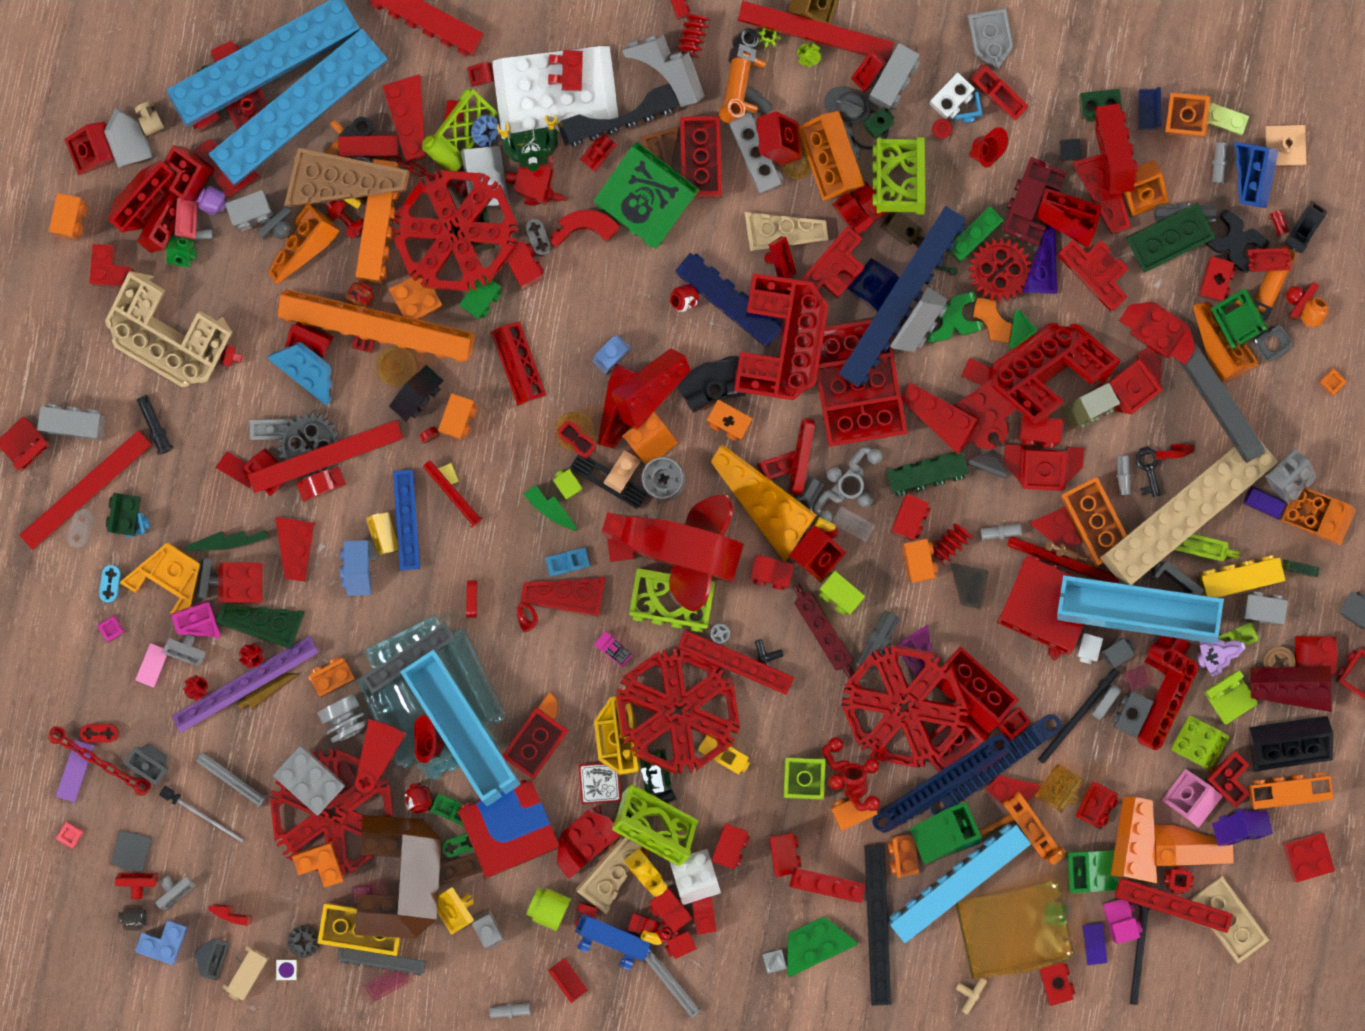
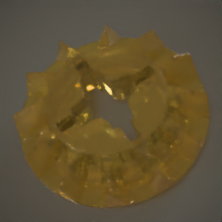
M801 148L802 159L800 162L805 166H798L794 171V164L791 162L781 165L783 172L792 179L805 178L812 170L803 148Z

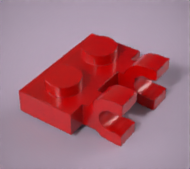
M563 50V56L549 54V65H562V76L548 74V84L562 85L561 91L581 92L583 51Z

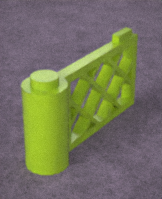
M472 88L464 90L459 97L460 102L437 132L432 136H427L423 141L422 149L445 171H458L462 166V154L457 149L458 140H464L465 146L463 149H471L475 144L472 135H469V125H473L475 121H469L468 111L476 110V119L481 117V109H487L490 112L489 115L494 118L498 114ZM473 95L476 98V107L468 108V100ZM464 112V122L456 123L458 113ZM464 126V136L457 137L456 127ZM447 128H452V138H445L442 135Z

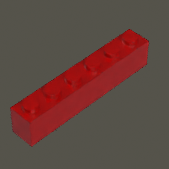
M368 0L371 2L370 6L380 11L381 8L388 12L387 15L395 20H398V18L406 21L404 24L412 29L418 27L423 30L422 34L429 38L434 36L440 39L442 45L448 48L450 46L457 48V52L465 57L468 55L474 56L484 37L483 32L422 0Z

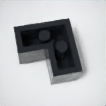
M425 365L404 384L389 407L405 422L411 417L415 419L422 412L421 406L424 407L431 400V396L434 398L441 391L440 385L444 380L430 367Z

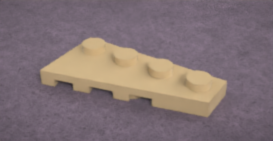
M745 212L750 252L769 249L768 244L780 236L787 237L789 246L828 241L825 220Z

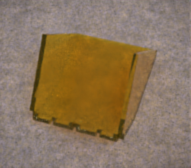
M1051 880L963 898L955 904L972 979L1027 973L1071 960V955H1074L1072 940L1065 941V937H1070L1068 922L1061 921V918L1066 917L1063 901L1057 902L1056 898L1062 897L1059 883L1055 884Z

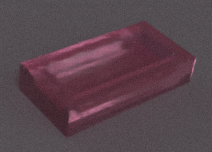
M397 970V972L387 971L364 984L373 1002L409 983L405 974L401 973L402 970Z

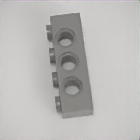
M748 112L734 122L728 123L759 196L781 187V181L784 179L780 170H775L774 161L762 155L758 158L751 155V151L758 148L759 145L756 116H752ZM747 130L754 133V137L750 140L743 137V133ZM762 166L770 169V173L767 176L759 173V169Z

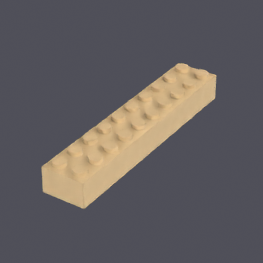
M1263 443L1265 453L1248 463L1242 459L1233 446L1103 554L1100 559L1121 584L1132 585L1276 465L1278 461Z

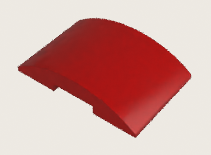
M872 320L825 327L816 380L829 447L907 434L893 348L889 346L886 352L881 351L878 356L881 360L875 369L871 367L867 374L870 377L864 386L860 384L857 388L838 376Z

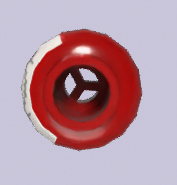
M690 284L674 288L670 296L671 306L679 312L696 308L699 303L697 289Z
M421 783L411 784L410 788L404 793L407 809L413 811L414 814L427 812L432 805L430 789L427 786H422Z

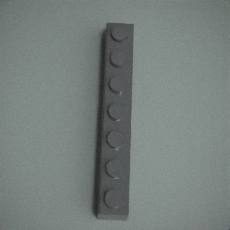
M339 947L337 959L341 960L340 963L348 964V962H353V965L357 966L365 964V967L372 968V966H377V969L381 970L389 968V971L394 972L402 970L401 973L409 974V972H414V975L418 976L425 973L427 962Z

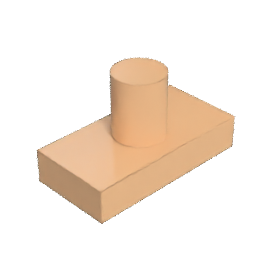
M624 450L605 479L604 484L621 493L641 460Z

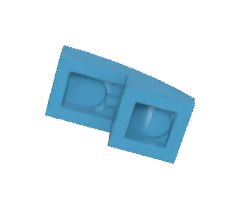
M586 548L545 557L549 577L590 567Z

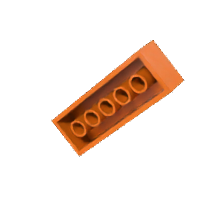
M373 159L375 164L401 169L397 162ZM400 192L373 195L367 198L355 276L358 281L382 285L383 280L387 279L388 269L385 263L386 260H390L391 249H389L388 244L389 241L393 240L392 235L394 233L392 232L391 224L396 219L397 210H395L394 205L395 202L399 201Z

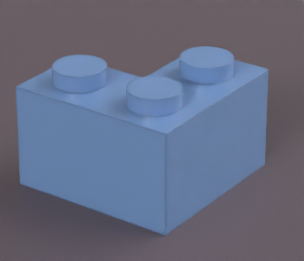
M368 540L344 541V549H340V559L344 561V566H340L342 588H346L347 596L371 595Z
M171 919L167 920L162 937L148 932L141 933L135 952L174 965L177 962L189 926Z

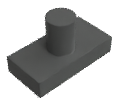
M201 558L196 598L206 599L208 585L218 586V574L210 573L212 559Z

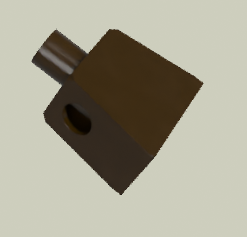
M890 212L880 226L881 229L906 246L914 244L919 248L925 239L920 235L922 228L901 212ZM906 229L909 230L908 236L906 235Z

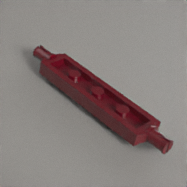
M800 584L792 587L798 596L794 604L834 669H843L848 679H850L854 674L850 667L853 658L813 593H805Z

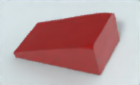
M795 451L758 463V471L769 480L790 474L792 472Z

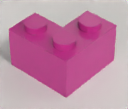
M1118 898L1102 903L1114 943L1120 944L1141 938L1139 934L1142 932L1141 924L1132 917L1131 912H1134V907L1131 902Z

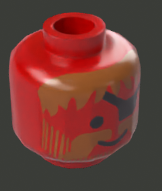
M359 281V283L354 282L346 292L345 299L349 304L367 308L374 298L373 288L362 281Z

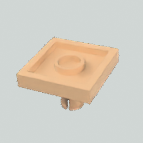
M1305 125L1265 126V147L1279 150L1276 166L1306 165Z

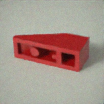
M171 192L148 221L136 241L150 253L163 250L175 229L177 199L179 197Z
M712 897L692 902L697 935L717 932Z

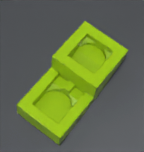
M1252 621L1218 637V639L1224 642L1232 640L1242 641L1245 646L1260 640Z

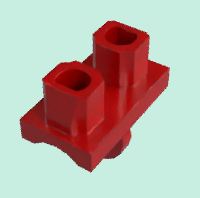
M604 133L601 134V138L596 139L580 158V161L594 172L597 171L617 146Z

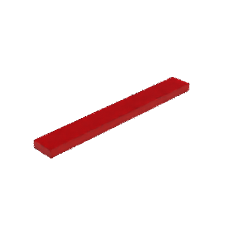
M747 1L741 2L737 19L739 22L867 56L871 50L875 49L887 62L891 58L894 44L893 41Z
M395 419L248 473L247 477L253 493H257L401 440L403 437L398 422Z
M138 430L19 536L34 550L147 451L152 444Z

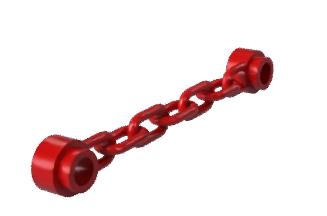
M381 156L384 157L385 161H389L387 159H390V156ZM392 156L399 159L396 160L398 165L407 167L410 173L419 177L426 175L431 177L433 181L435 180V175L428 173L425 167L416 163L407 164L403 162L400 156ZM414 166L423 169L420 171L422 174L411 169H414ZM450 180L447 183V187L457 188L456 193L467 196L468 191L465 182L458 180L457 184H454Z
M54 726L50 729L48 739L52 744H60L67 749L73 750L86 761L96 764L106 773L124 781L139 796H144L149 792L151 783L147 779H135L132 776H128L111 763L96 757L94 753L86 748H81L65 736L63 728ZM63 739L68 741L67 745L62 742ZM85 752H87L88 754H90V755H92V756H91L90 759H89V758H87L86 756H84L83 754H85ZM108 766H110L111 768H113V769H115V770H113V773H112L111 771L107 770L106 768H107ZM130 779L135 781L134 785L129 783Z

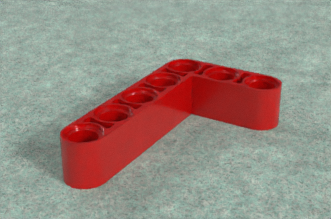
M1154 643L1149 648L1148 656L1151 660L1167 668L1168 672L1142 725L1137 740L1139 744L1157 751L1165 742L1196 676L1198 664L1172 648Z

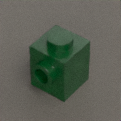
M881 107L863 123V126L876 140L894 125V116L888 109L884 110Z

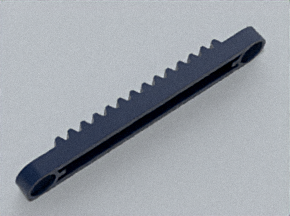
M1046 715L1009 741L1011 745L1009 753L993 763L992 767H987L979 775L973 776L972 780H967L966 784H961L960 788H955L952 793H947L946 797H941L940 801L944 804L941 811L936 812L932 806H928L929 812L936 815L958 805L1056 734L1061 727L1060 719L1055 715ZM1047 719H1054L1056 721L1055 729L1048 730L1046 728L1045 722Z
M1002 735L993 736L879 811L873 817V826L879 832L887 833L900 824L906 823L914 815L920 814L921 810H926L934 802L940 801L941 797H946L947 793H952L953 789L960 788L961 784H966L967 780L973 779V776L979 775L987 767H992L993 763L1009 753L1010 742ZM1003 741V749L995 750L996 743ZM886 817L888 819L887 825L880 827V819Z

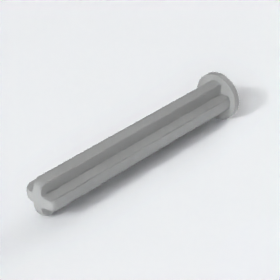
M201 753L196 761L257 804L258 809L267 799V795L263 796L206 754Z
M650 950L649 955L644 959L690 1015L689 1019L693 1018L702 1008L698 1009L654 952Z

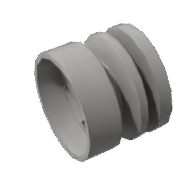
M655 458L647 463L642 472L643 487L648 494L658 500L668 501L675 499L685 488V473L680 465L670 458ZM662 475L670 478L667 480L668 484L660 483Z
M354 694L317 712L322 724L330 722L333 724L327 730V733L329 734L334 731L338 733L330 738L332 743L344 741L361 732L368 725L367 719L360 723L357 720L364 716L363 712L355 715L353 713V710L359 706Z

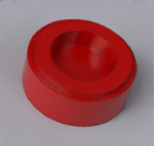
M938 119L932 126V133L937 139H946L952 132L951 123L946 119Z
M433 426L423 431L419 438L424 444L437 437L439 432Z

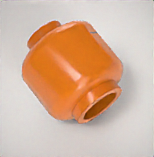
M1318 297L1307 301L1304 310L1300 314L1303 324L1308 327L1321 326L1329 313L1327 303Z

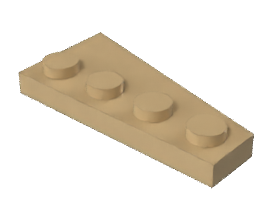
M622 836L576 888L577 892L607 915L612 901L615 900L622 882L624 883L630 869L623 860L636 849H642L643 847Z

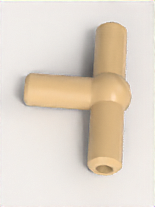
M980 977L973 990L958 983L956 990L969 997L962 1009L963 1013L968 1015L975 1002L979 1000L980 993L987 983L985 978Z

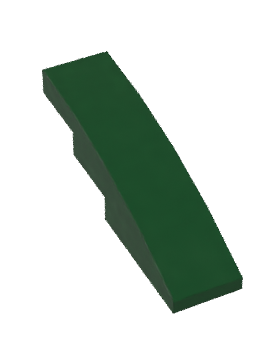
M265 530L250 537L247 536L245 531H241L227 538L225 533L221 531L189 544L185 548L188 551L231 550L253 545L270 538Z

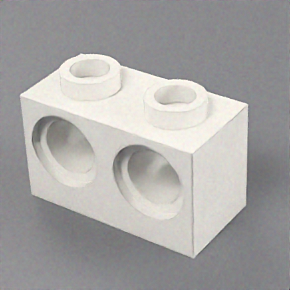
M957 73L934 96L929 104L946 120L949 117L953 119L960 111L958 107L963 102L967 104L974 97L972 93L975 88ZM957 86L964 87L965 94L958 95L955 92V88ZM944 100L950 101L952 108L944 109L941 102Z

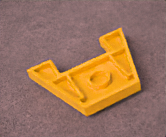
M166 543L119 583L138 593L148 577L179 597L171 613L192 606L201 563L170 543Z

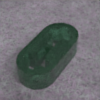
M1283 560L1282 568L1285 571L1315 578L1319 576V567L1291 560Z

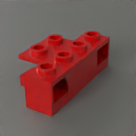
M847 226L801 278V281L812 282L818 291L823 286L838 299L865 267L851 255L863 238Z
M1072 240L1056 256L1110 312H1113L1128 297L1115 284V281L1129 268L1120 259L1116 261L1109 253L1110 249L1102 240L1088 253Z

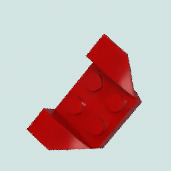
M1155 302L1129 305L1119 320L1131 329V336L1164 358L1169 359L1172 356L1185 365L1195 351L1189 326Z
M1149 347L1136 355L1137 360L1107 382L1110 383L1120 402L1119 405L1113 407L1114 412L1132 415L1163 391L1161 384L1162 360ZM1100 383V384L1097 385L1094 389H1092L1090 392H1092V391L1096 390L1097 388L1103 386V384Z
M1005 444L1004 464L1019 481L1023 489L1064 491L1067 483L1083 468L1084 448L1066 447V450L1025 449L1019 444Z
M592 808L566 828L559 838L560 847L558 848L557 865L568 879L620 836V834L611 830L614 821L610 817L597 814Z

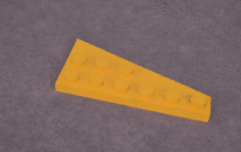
M721 445L711 460L712 465L782 560L787 562L790 558L789 554L799 544L817 515L726 446Z

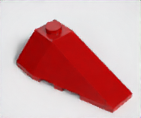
M615 364L608 381L597 444L614 449L621 440L622 435L628 430L627 424L622 422L612 391L638 371Z

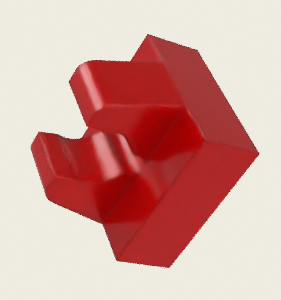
M226 345L222 352L220 365L231 366L232 362L241 363L243 355L234 353V346Z

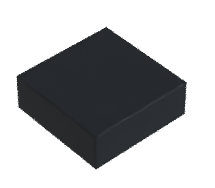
M1080 140L1060 141L1061 161L1081 160Z

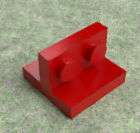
M296 322L295 325L292 324L289 330L285 347H291L295 343L302 342L320 358L324 359L332 343L333 336L311 326H305L301 322Z

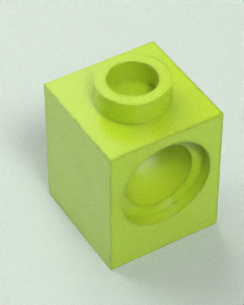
M563 468L554 475L556 478L553 481L566 501L583 490L570 469L565 471Z

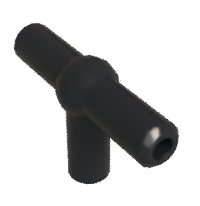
M762 639L755 640L759 662L770 666L769 661L784 656L781 649L766 654Z

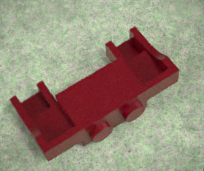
M1030 157L1022 179H1017L1014 190L1017 191L1015 198L1011 197L1007 205L1010 211L1002 232L1038 247L1046 227L1031 221L1044 188L1048 187L1059 192L1067 172Z

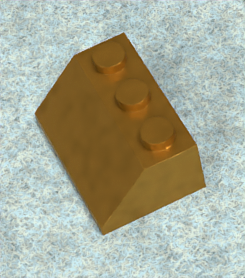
M791 0L787 13L831 24L838 0Z

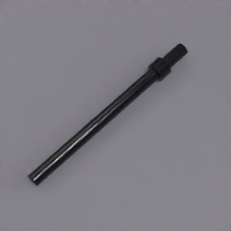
M1113 668L1104 679L1098 682V687L1039 756L1038 760L1044 764L1101 694L1104 691L1107 692L1111 687V682L1120 673L1118 670Z
M1139 905L1141 909L1139 922L1142 932L1139 933L1141 938L1137 939L1130 1004L1138 1005L1148 913L1151 910Z

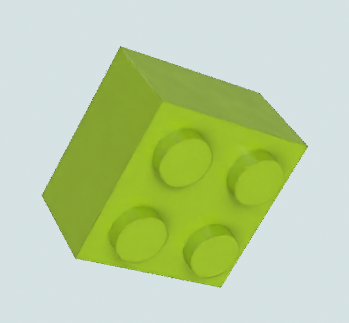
M836 571L818 589L821 592L819 596L827 603L833 602L836 605L834 609L842 616L845 614L849 616L865 598L860 591Z
M785 757L783 798L824 800L825 759Z

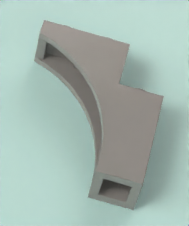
M656 34L645 37L643 41H639V39L632 40L622 50L626 58L645 62L662 74L674 90L680 107L697 103L705 97L689 52L681 54V51L671 54L664 35L656 37Z

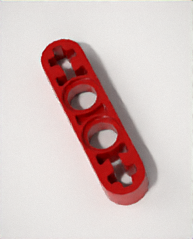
M803 418L799 427L789 493L800 495L804 488L815 428V421L812 419Z

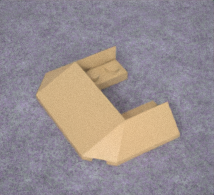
M130 271L105 320L107 328L110 329L113 339L111 340L114 347L180 387L207 382L232 334V330L224 318L221 317L216 321L199 311L185 336L153 317L166 290L151 282L154 277L153 275Z

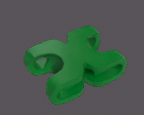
M971 292L954 296L949 306L945 304L947 309L943 316L939 317L941 328L927 336L928 343L948 340L953 335L954 329L962 336L984 329L981 321L968 322L962 316V308L976 300L975 293Z

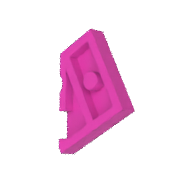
M208 600L170 614L177 634L221 637Z

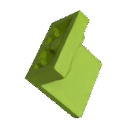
M1236 670L1203 692L1225 725L1258 704L1256 699L1251 698V691L1242 678L1244 676L1240 670Z
M1189 716L1171 750L1212 772L1230 737L1222 731Z

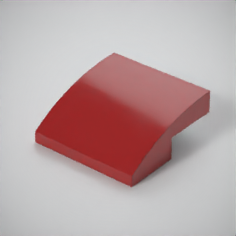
M212 904L209 906L208 910L223 920L245 926L252 924V915L233 914L232 905Z

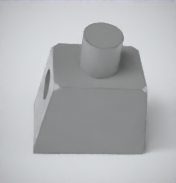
M489 908L472 916L474 921L471 923L487 951L506 942Z

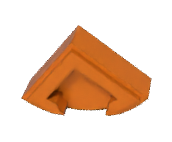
M549 692L538 709L552 719L556 718L558 705L555 697Z

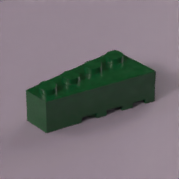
M963 451L959 455L953 452L935 457L934 459L930 458L915 464H907L897 469L891 468L885 471L890 494H895L896 497L906 495L907 490L915 489V492L927 489L926 485L934 484V487L946 484L945 480L953 478L954 482L965 479L964 475L968 474Z

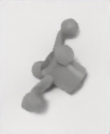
M868 446L861 447L849 462L850 469L843 476L842 471L838 467L828 469V480L838 483L832 491H825L813 505V513L817 515V518L820 517L832 522V514L828 510H821L829 498L835 503H841L845 499L852 500L858 498V504L862 507H869L873 503L872 495L868 492H862L864 489L862 480L864 472L857 463L865 454L870 463H880L883 458L880 450L871 449ZM847 479H853L858 484V490L853 495H847L842 491V483Z

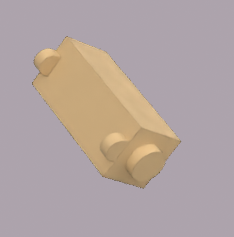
M247 945L244 949L248 951V954L230 985L223 984L222 986L223 989L230 993L228 996L238 1002L240 999L242 1001L246 999L269 960V957Z

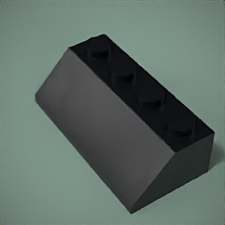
M1328 716L1249 727V744L1254 772L1333 760V730Z

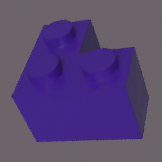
M1240 809L1234 811L1235 815L1221 816L1219 821L1212 823L1218 846H1231L1244 840H1256L1273 834L1268 812L1259 811L1258 809L1248 811Z

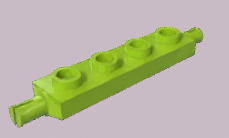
M1195 534L1189 536L1174 549V551L1223 562L1226 557L1238 559L1240 551L1228 549V542Z

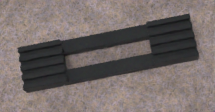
M577 455L570 466L571 470L638 510L647 495L645 490L628 481L624 494L615 491L604 484L603 481L590 474L594 467L606 475H609L610 469L590 457L585 459Z

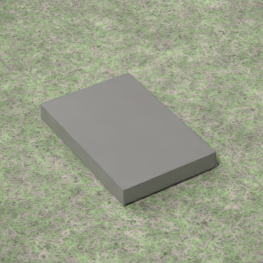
M500 146L461 150L464 172L488 175L490 180L487 184L492 185L494 181L498 183V186L500 184L509 203ZM466 181L469 195L474 185L473 182ZM492 198L486 207L500 206L497 199Z

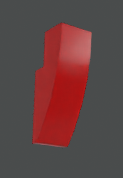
M980 65L968 79L988 99L1015 121L1029 107L986 65Z

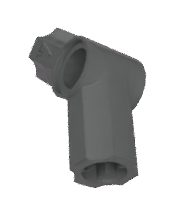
M809 476L804 484L802 493L798 495L796 500L805 501L808 509L813 512L812 506L824 484ZM814 519V521L812 522V524L810 525V527H809V529L807 530V532L814 526V524H815V519Z

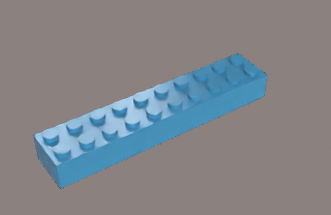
M329 0L168 88L167 96L186 128H189L342 44L356 34L360 28L343 0Z
M360 29L209 153V157L233 186L236 187L386 64V56L366 32Z

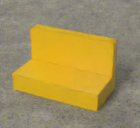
M378 513L367 517L366 521L377 556L398 551V541L389 513Z

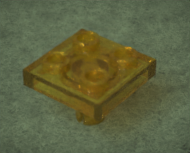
M1057 763L1035 796L1062 813L1068 803L1071 805L1077 803L1072 797L1079 800V795L1076 792L1084 780Z

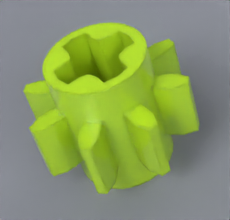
M762 28V32H757V35L761 36L758 44L763 42L766 49L771 44L773 47H776L775 40H781L780 36H776L778 33L776 31ZM766 32L768 34L773 33L771 40L769 38L765 39Z
M810 42L802 44L797 50V56L800 57L798 62L809 68L811 65H817L821 59V53L818 52L820 47Z

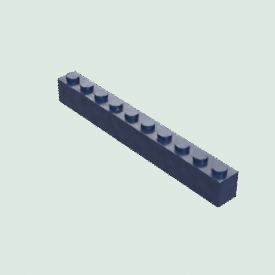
M944 207L838 376L857 388L860 384L863 386L866 384L870 377L867 374L871 367L875 369L880 362L879 354L881 351H887L892 343L889 341V338L892 334L897 335L901 329L900 321L903 317L907 319L913 310L910 305L914 300L918 302L923 294V291H921L924 283L928 285L934 277L931 272L935 267L939 269L945 259L942 257L945 250L950 251L955 244V241L952 239L956 233L959 235L962 233L966 226L963 223L966 218L949 207Z

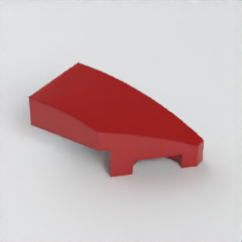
M1171 444V451H1156V459H1177L1188 456L1194 452V445Z

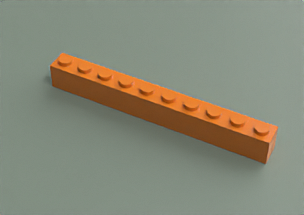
M289 289L280 294L277 317L283 318L287 322L297 321L305 326L321 327L325 331H340L343 335L352 334L364 340H378L381 344H395L398 348L402 349L412 348L416 349L419 353L429 352L440 358H454L457 362L468 361L473 353L476 333Z

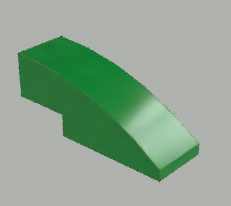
M536 485L523 494L541 514L554 523L572 531L578 529L554 496L547 501Z

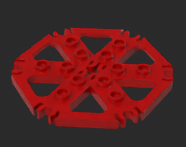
M439 170L442 175L441 178L435 171V180L430 181L425 176V182L427 183L425 186L424 180L421 179L396 213V219L393 222L401 226L398 230L392 229V232L399 236H392L409 276L415 281L420 276H423V281L420 283L423 287L425 286L427 289L472 292L469 288L470 284L471 288L476 291V282L481 281L482 285L486 286L484 279L486 277L487 282L490 284L516 248L515 244L511 245L509 242H518L516 238L510 237L513 232L519 233L517 228L511 227L518 226L501 185L499 184L498 186L496 181L492 185H488L487 183L490 180L488 175L484 173ZM450 180L471 181L474 185L473 189L457 210L447 183ZM426 193L429 195L439 219L411 217L409 210L418 197ZM491 199H497L505 216L502 223L476 222ZM453 225L457 228H460V230H458V237L455 236L453 233L451 234V232L453 231ZM408 238L435 240L420 262L415 263L412 261L405 245ZM472 243L500 245L501 251L489 267L483 268ZM452 253H454L463 274L460 281L438 280L436 275Z
M892 644L884 647L886 652L884 655L880 653L879 649H876L875 653L872 651L844 685L843 692L848 693L850 697H843L841 700L843 702L841 706L858 747L865 741L861 750L863 751L866 747H870L872 749L870 757H873L878 752V755L874 758L876 760L915 768L925 767V758H928L931 764L935 763V758L938 762L965 730L968 721L961 719V715L968 716L969 706L953 667L951 666L948 671H945L949 666V662H946L943 666L939 665L938 661L941 656L938 655L932 660L936 653ZM900 656L920 658L925 662V667L909 686L898 662ZM871 666H877L887 692L864 688L860 685L859 680ZM941 679H947L955 694L956 702L954 704L926 700L925 698ZM911 699L908 709L899 713L902 704L907 703ZM859 708L885 713V715L871 732H864L855 710ZM923 721L951 726L952 732L941 745L935 746L929 738ZM901 727L912 750V754L909 756L892 753L886 749L887 743Z
M676 648L672 650L673 656L671 657L667 656L666 649H663L660 656L659 650L623 676L620 684L625 685L626 689L618 688L616 691L617 713L621 740L629 736L623 744L625 745L628 742L634 744V747L630 749V753H634L633 756L674 774H677L676 766H679V774L683 773V766H687L689 772L693 773L694 766L695 772H697L733 745L731 743H734L735 739L730 737L729 733L737 734L740 723L734 683L727 686L731 678L727 680L721 679V675L725 673V670H721L717 674L715 672L721 669L720 666L681 649H678V657ZM684 663L700 668L707 673V678L687 692H685L682 671ZM651 667H659L662 674L664 693L639 683L637 678ZM717 695H724L727 700L729 718L724 720L699 708ZM628 703H633L656 714L637 728L631 729L627 723L625 706ZM674 707L677 709L683 707L681 715L678 713L672 715L675 710ZM691 729L715 739L717 747L705 756L697 758L694 754ZM670 730L673 759L666 761L650 754L647 751V746Z
M329 748L330 754L325 757L322 755V749H319L318 760L338 778V764L345 761L359 767L360 759L335 748L336 757H334L333 749ZM366 777L365 779H361L360 781L361 783H363V788L371 785V783L368 782V777ZM385 778L382 781H378L375 788L367 793L360 792L355 784L341 794L339 792L329 803L330 805L325 807V809L330 810L332 807L336 808L335 812L338 815H333L332 818L328 817L329 813L326 810H323L317 816L276 780L275 784L279 785L281 790L279 792L271 791V794L278 796V798L270 796L274 842L277 839H283L276 846L279 847L285 844L287 850L282 854L287 855L292 851L293 853L286 858L293 861L292 855L294 853L300 852L302 846L324 831L325 843L332 842L343 876L346 873V866L348 867L349 875L373 856L360 855L356 859H349L346 853L344 829L356 835H362L363 814L354 811V809L376 793L383 797L385 817H393L390 783L384 787L381 786L388 779ZM284 803L311 814L289 831H285L281 827L280 806Z

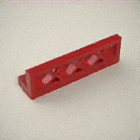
M520 321L491 331L517 406L547 396ZM511 328H515L517 338H514L512 336L510 331ZM518 347L523 349V357L519 355L517 351ZM525 365L529 367L531 371L530 376L525 373ZM532 384L536 386L539 394L533 395Z

